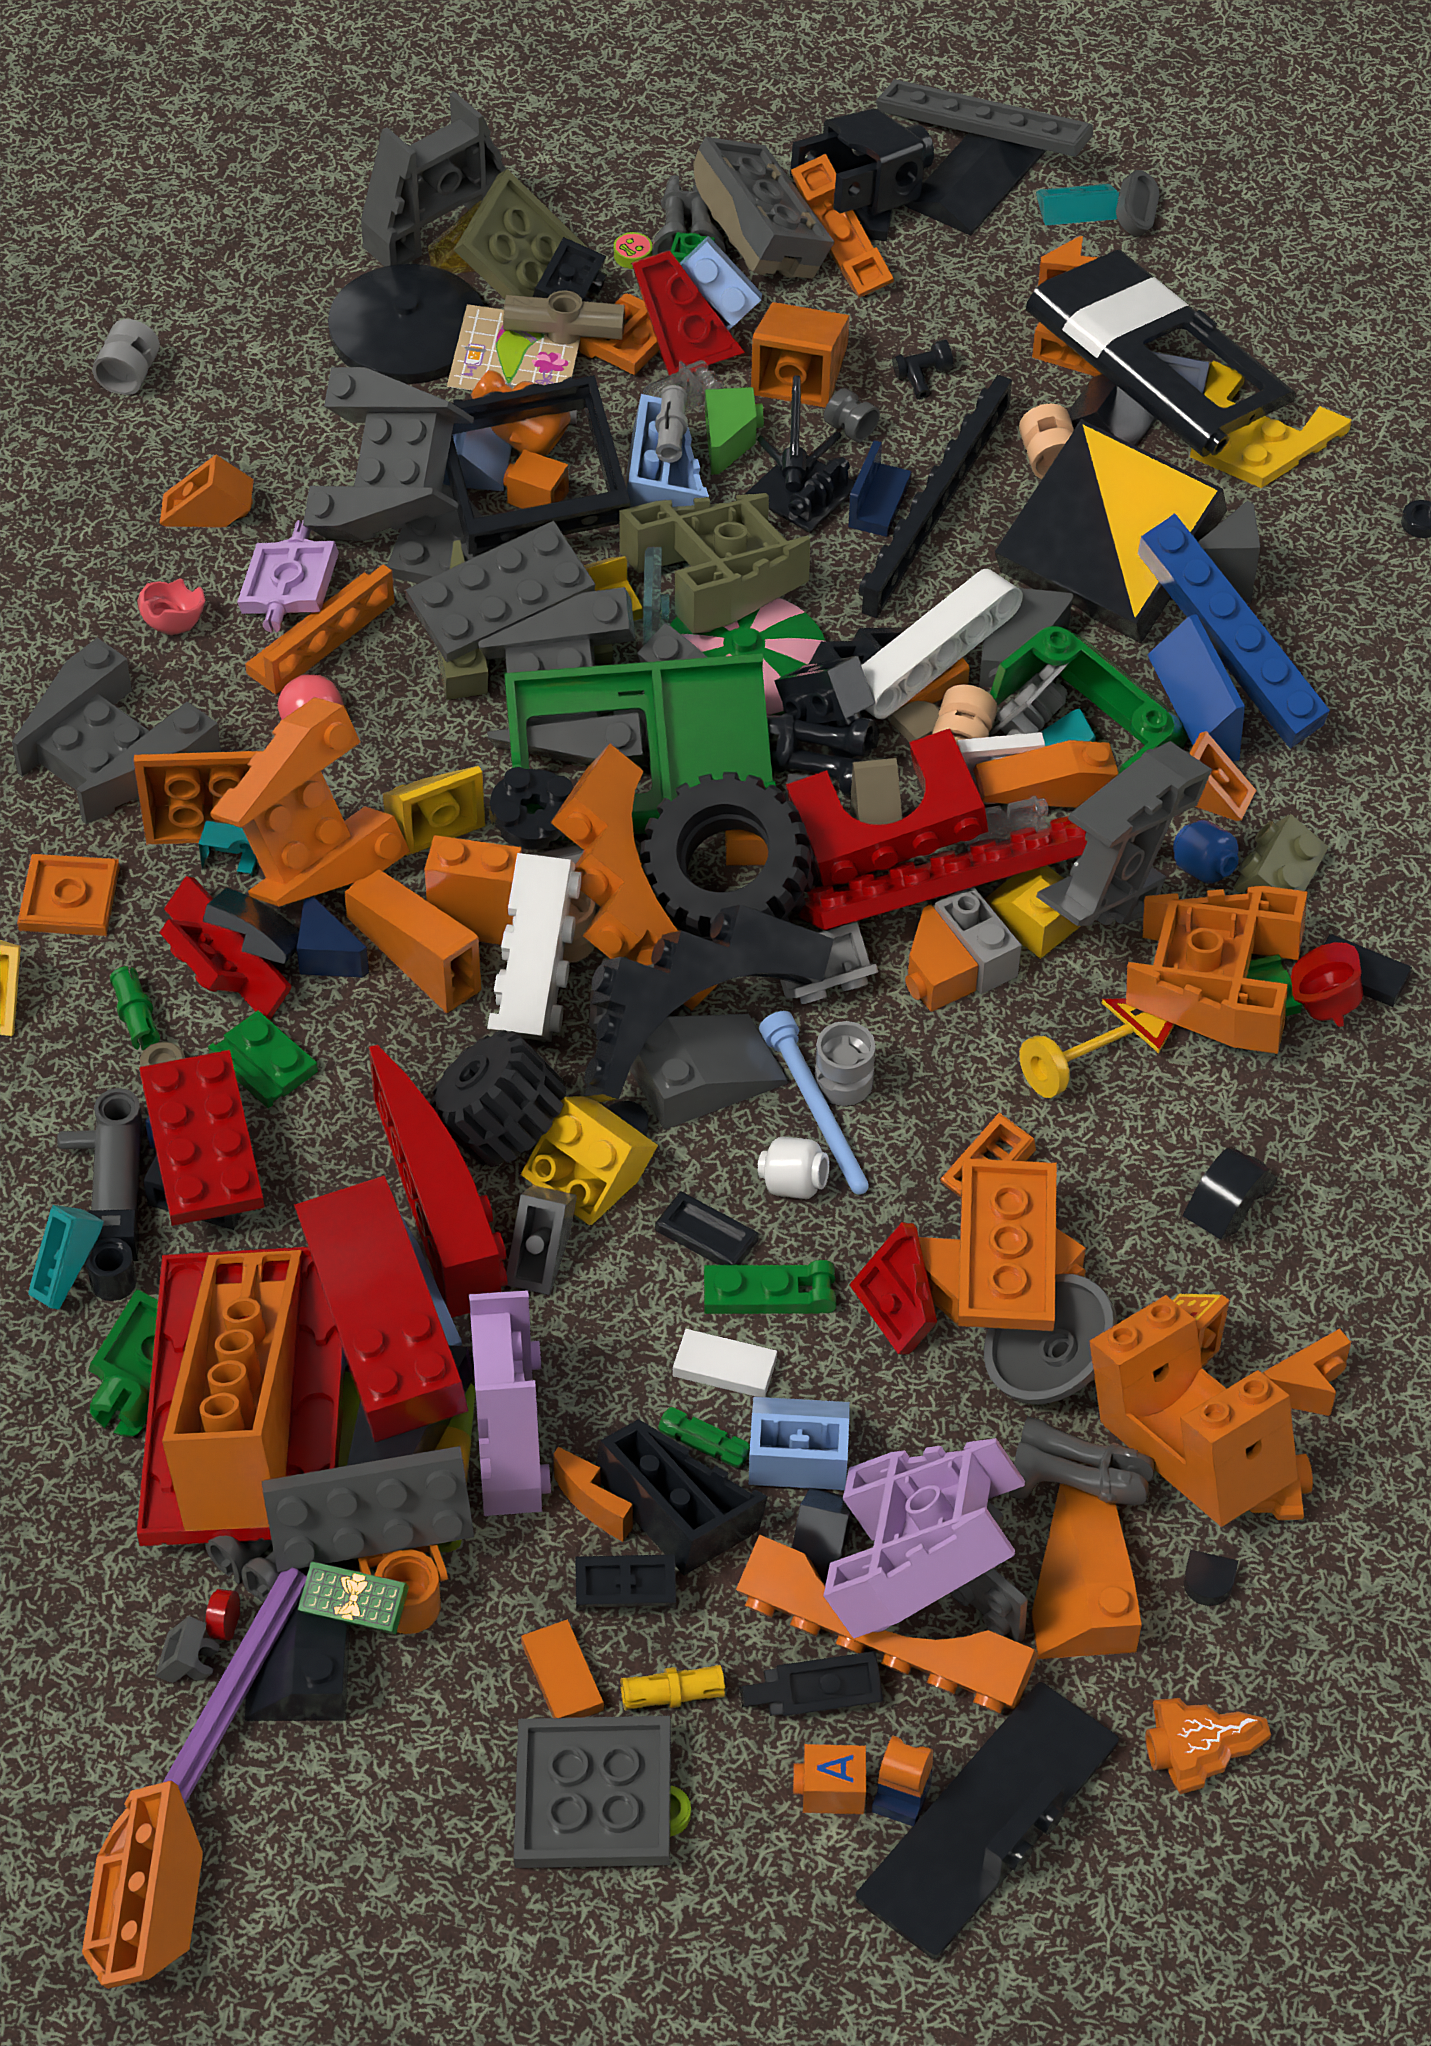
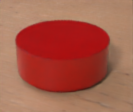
M217 1589L212 1593L208 1602L205 1621L206 1631L210 1638L230 1641L233 1638L240 1616V1597L237 1591Z

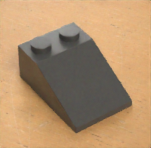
M749 1014L666 1017L648 1037L630 1068L664 1130L787 1084L786 1076Z

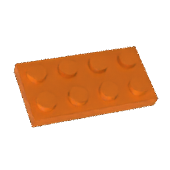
M963 1158L958 1326L1040 1331L1054 1330L1057 1163Z

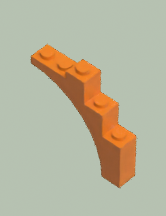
M610 743L585 770L551 821V824L584 850L575 866V871L581 872L580 890L600 906V909L584 932L583 937L610 959L626 956L629 960L648 966L652 964V952L657 941L661 939L662 934L678 930L655 897L642 869L634 841L632 809L635 789L643 774V770ZM718 984L698 992L683 1004L692 1011Z

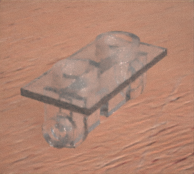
M1034 795L1026 800L1008 803V807L1005 809H1001L1000 805L985 808L989 832L978 835L970 841L963 842L967 851H970V844L980 840L995 839L996 843L1011 839L1010 833L1018 829L1034 827L1036 831L1048 828L1044 818L1045 815H1048V805L1045 798L1038 799Z

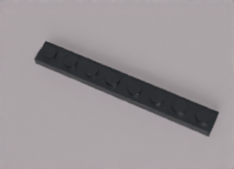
M997 374L989 389L984 387L981 390L973 414H966L961 424L959 436L956 440L951 439L947 444L940 466L934 465L931 469L925 490L923 492L918 491L915 494L909 515L906 519L901 518L898 521L892 542L889 546L884 545L878 554L875 569L872 573L867 572L863 576L858 592L859 596L863 597V614L876 619L880 615L1009 409L1012 379Z

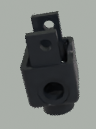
M873 108L827 119L824 122L823 134L793 142L791 169L826 154L836 172L833 209L838 213H844L861 208L869 215L875 216L919 199L922 189L923 170L928 169L933 163L934 146L928 131L923 126L915 124L904 127L881 110Z

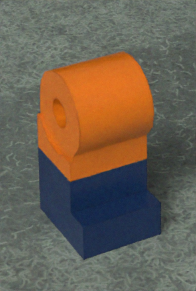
M893 1735L891 1737L879 1771L877 1794L872 1804L873 1813L910 1826L915 1825L932 1784L933 1749L929 1747L915 1748L904 1744L897 1736Z

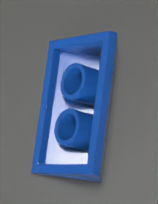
M1191 615L1147 655L1192 744H1195L1201 732L1207 731L1231 761H1237L1240 758L1245 706L1198 615Z

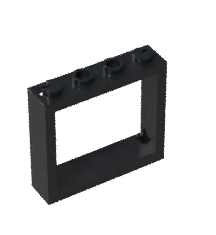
M595 375L573 379L572 376L564 379L562 382L547 385L531 384L521 390L506 393L494 391L487 393L483 397L465 401L453 399L452 404L474 417L473 423H454L452 434L524 421L542 415H553L585 409L608 491L474 518L453 435H451L446 471L454 500L459 503L457 512L468 554L492 550L552 521L555 522L563 535L620 524L619 510L630 508V499Z

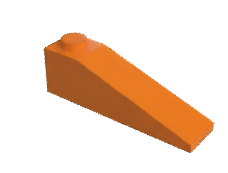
M1064 1484L1059 1486L1031 1614L1036 1651L1039 1655L1038 1659L1134 1653L1137 1651L1142 1626L1135 1581L1116 1503H1105L1098 1499V1496Z

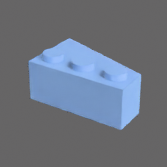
M641 394L633 426L625 480L630 499V508L662 500H671L672 507L693 505L694 498L709 497L706 487L702 486L698 459L694 458L692 452V438L689 428L683 435L681 458L678 461L669 463L658 459L656 454L658 432L655 428V420L661 411L662 398Z

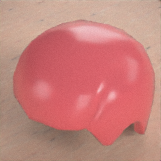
M177 579L169 584L156 581L145 585L139 594L137 603L141 616L149 626L163 634L176 635L191 630L198 622L205 605V596L201 587L196 588L193 592L188 590L183 579Z
M305 674L293 679L284 687L277 705L282 720L314 697L344 705L343 699L332 681L321 675Z

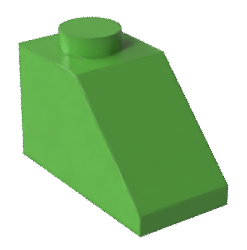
M753 387L705 389V423L711 475L720 474L756 444V428H763L764 418L762 403L755 404Z

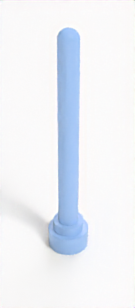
M779 1011L769 1015L761 1022L759 1026L760 1033L767 1046L774 1048L777 1052H781L852 1192L857 1195L864 1194L869 1187L868 1181L797 1045L799 1028L792 1014L788 1011Z

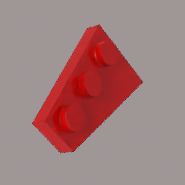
M670 250L631 263L669 378L745 353Z

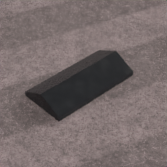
M969 132L923 182L919 199L906 204L905 207L971 236L1047 150Z

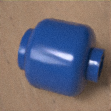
M1198 820L1184 826L1175 837L1173 850L1176 865L1182 871L1203 883L1213 884L1222 880L1224 877L1231 875L1238 865L1239 847L1237 839L1230 832L1208 820Z

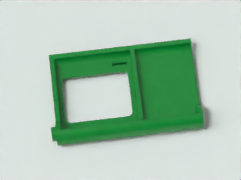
M762 653L504 673L512 768L522 767L530 769L526 722L532 717L639 709L645 713L652 787L646 793L634 794L632 809L634 835L646 834L645 828L649 819H659L660 817L657 806L662 800L668 798L670 801H673L678 796L675 789L687 782L690 788L700 784L699 776L711 773L713 780L723 779L724 772H737L741 781H745L748 775L762 778L765 788L770 785L776 786L772 778ZM538 804L526 805L527 813L535 814L537 809L544 810ZM562 836L559 837L557 840H553L550 842L561 841ZM566 837L562 841H569L571 839Z

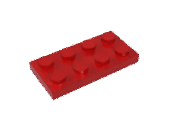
M230 1050L139 1067L171 1226L264 1208L262 1190Z

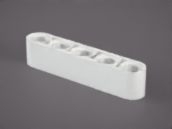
M983 569L977 572L861 665L875 704L864 710L878 719H885L893 714L1012 618L1021 605L1022 591L990 569Z

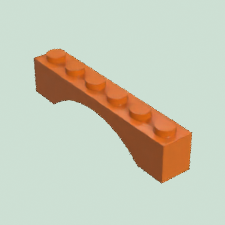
M762 1535L758 1536L736 1588L742 1596L747 1597L745 1607L772 1618L774 1611L777 1610L792 1616L790 1626L816 1637L820 1629L837 1635L838 1638L835 1645L855 1654L864 1653L866 1648L884 1655L881 1661L882 1665L905 1675H909L911 1667L929 1674L926 1682L929 1685L953 1695L957 1687L976 1694L973 1703L998 1714H1001L1004 1706L1014 1710L1019 1705L1039 1656L1035 1649L989 1630L966 1637L939 1640L906 1637L886 1630L871 1632L853 1638L824 1598L825 1584L807 1555Z

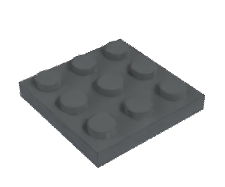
M670 1716L518 1719L514 1833L515 1868L670 1865Z

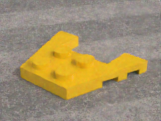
M1213 360L1210 365L1204 395L1219 407L1227 408L1235 404L1231 400L1244 384L1245 377L1235 369ZM1319 406L1303 429L1299 431L1283 424L1279 420L1264 416L1247 426L1245 425L1227 434L1229 441L1217 455L1209 454L1202 457L1191 448L1190 457L1259 488H1263L1297 466L1299 460L1311 452L1317 453L1327 446V442L1336 436L1341 438L1347 434L1352 420Z

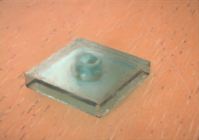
M647 547V550H645L643 646L661 628V619H669L670 594H662V547Z

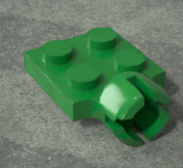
M138 1289L132 1295L94 1356L88 1370L102 1380L90 1403L92 1418L101 1427L106 1429L116 1411H120L118 1418L121 1421L113 1433L123 1437H132L138 1434L147 1421L158 1300Z

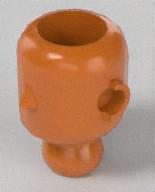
M488 370L473 389L471 397L472 399L480 398L494 391L506 393L521 390L535 383L522 381L512 389L505 384L504 378L500 373ZM570 412L542 415L524 421L493 426L491 429L499 438L520 453L523 450H527L546 457L566 431L571 421Z

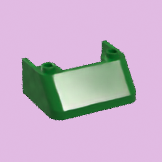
M1051 626L1042 629L998 666L990 691V695L997 702V706L1029 681L1036 673L1040 672L1047 664L1054 666L1068 664L1059 675L1145 745L1121 765L1118 775L1139 759L1148 749L1153 750L1170 741L1181 749H1184L1188 735L1174 711L1086 639L1062 627Z

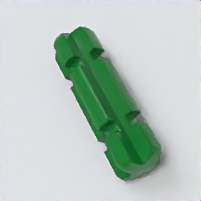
M669 1407L663 1413L658 1430L664 1435L673 1439L679 1436L681 1437V1443L713 1458L720 1455L722 1456V1462L734 1468H740L747 1460L750 1452V1444L747 1441L734 1435L732 1439L727 1438V1432L695 1417L689 1420L687 1419V1413L674 1407Z

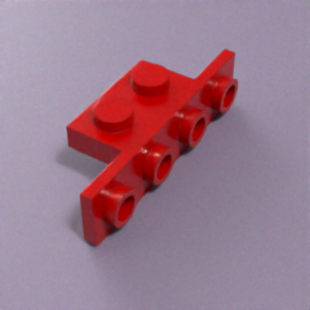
M186 876L164 908L173 919H168L159 933L170 944L171 953L193 970L196 974V981L202 987L212 992H217L218 990L238 992L255 1012L259 1010L270 1020L290 992L291 984L268 959L241 951L246 934L203 922L206 906L213 898L194 877Z

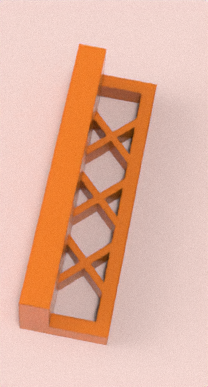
M383 564L369 575L365 572L323 603L320 612L310 613L245 663L246 674L275 695L278 694L290 681L304 674L395 603L392 570Z

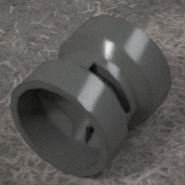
M847 388L837 391L829 400L824 411L826 423L836 429H845L846 436L858 443L872 434L880 418L879 408L869 402L861 403L858 395Z

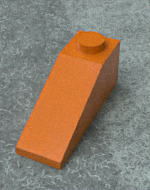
M1068 740L997 760L978 763L973 769L983 802L1073 808L1079 807L1119 773L1109 743Z

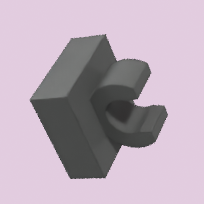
M188 1616L167 1633L155 1674L156 1677L174 1683L185 1674L197 1681L205 1680L212 1674L213 1668L203 1665L198 1658V1653L206 1657H212L219 1651L220 1647L214 1640L203 1638L206 1623Z

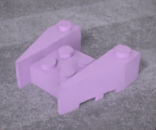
M528 1290L469 1294L484 1516L542 1512V1494L551 1493L549 1464L540 1465L535 1380L532 1381V1370L541 1369L539 1341H531Z
M997 1438L967 1442L963 1451L945 1453L941 1446L927 1447L923 1452L924 1456L909 1457L905 1450L890 1452L849 1468L843 1500L872 1541L875 1540L873 1548L831 1562L823 1596L853 1638L871 1632L884 1631L891 1625L899 1623L1015 1555V1549L987 1510V1502L992 1497L1025 1486V1480Z

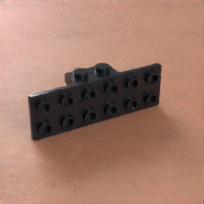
M1038 1682L856 1891V1902L931 1959H937L1012 1870L1017 1872L1024 1866L1034 1850L1033 1845L1043 1833L1049 1835L1056 1828L1065 1813V1807L1118 1746L1119 1737L1045 1683Z

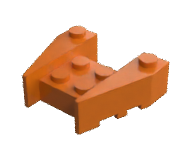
M317 697L312 698L280 721L272 732L275 737L262 753L256 752L247 764L250 769L235 789L229 787L210 812L213 819L243 829L266 877L248 890L249 896L278 907L352 884L358 879L366 878L378 869L384 871L410 852L394 815L364 806L344 821L321 770L358 745L360 740L344 705Z
M1270 886L1248 887L1246 894L1225 895L1224 889L1208 890L1207 897L1179 899L1178 893L1145 896L1143 938L1157 940L1159 943L1153 965L1128 962L1126 1005L1234 1048L1278 1054L1285 1024L1288 984L1248 979L1247 974L1252 954L1265 956L1279 954L1281 958L1299 959L1305 931L1308 892Z

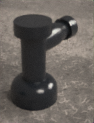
M943 339L934 342L930 351L906 357H903L902 354L893 355L892 365L897 379L908 377L910 384L914 388L913 392L916 399H923L929 397L931 391L925 382L922 369L934 366L939 372L953 370V356L948 341Z

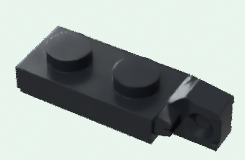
M876 1651L777 1665L775 1669L763 1671L765 1683L739 1687L742 1707L768 1704L770 1716L782 1714V1717L883 1702Z

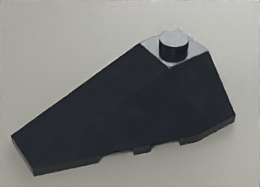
M353 1559L325 1564L353 1571ZM310 1567L298 1568L297 1570L307 1576ZM300 1598L246 1694L245 1721H346L350 1624L301 1613L298 1611Z

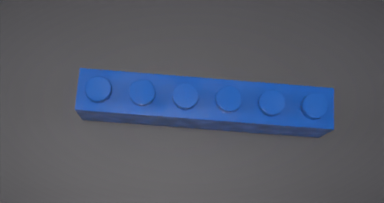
M1174 513L1141 536L1137 554L1186 617L1198 615L1222 663L1286 745L1292 748L1321 728L1326 721L1330 711L1179 517Z

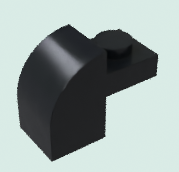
M1229 1146L1208 1168L1196 1187L1182 1216L1222 1240L1237 1233L1253 1201L1268 1195L1278 1178L1269 1173L1270 1169L1259 1159L1245 1155L1234 1147Z

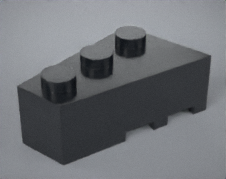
M637 1419L600 1440L596 1466L600 1467L601 1484L608 1492L633 1504V1520L665 1555L675 1554V1567L684 1576L760 1530L768 1498L766 1495L756 1489L752 1493L746 1491L728 1480V1472L718 1466H715L713 1469L708 1468L690 1457V1450Z

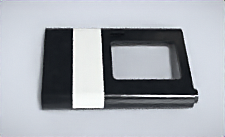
M1120 249L1044 281L1034 290L1025 306L1029 314L1202 457L1209 454L1217 455L1229 441L1227 434L1294 402L1296 392L1216 328L1217 323L1201 310L1195 311ZM1177 329L1187 330L1256 386L1260 392L1227 408L1219 407L1150 351L1144 344Z

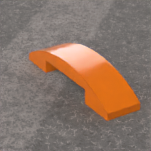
M824 154L791 169V174L801 196L834 240V244L829 252L858 298L893 283L894 278L877 247L874 248L854 211L838 213L833 209L836 172L827 155Z

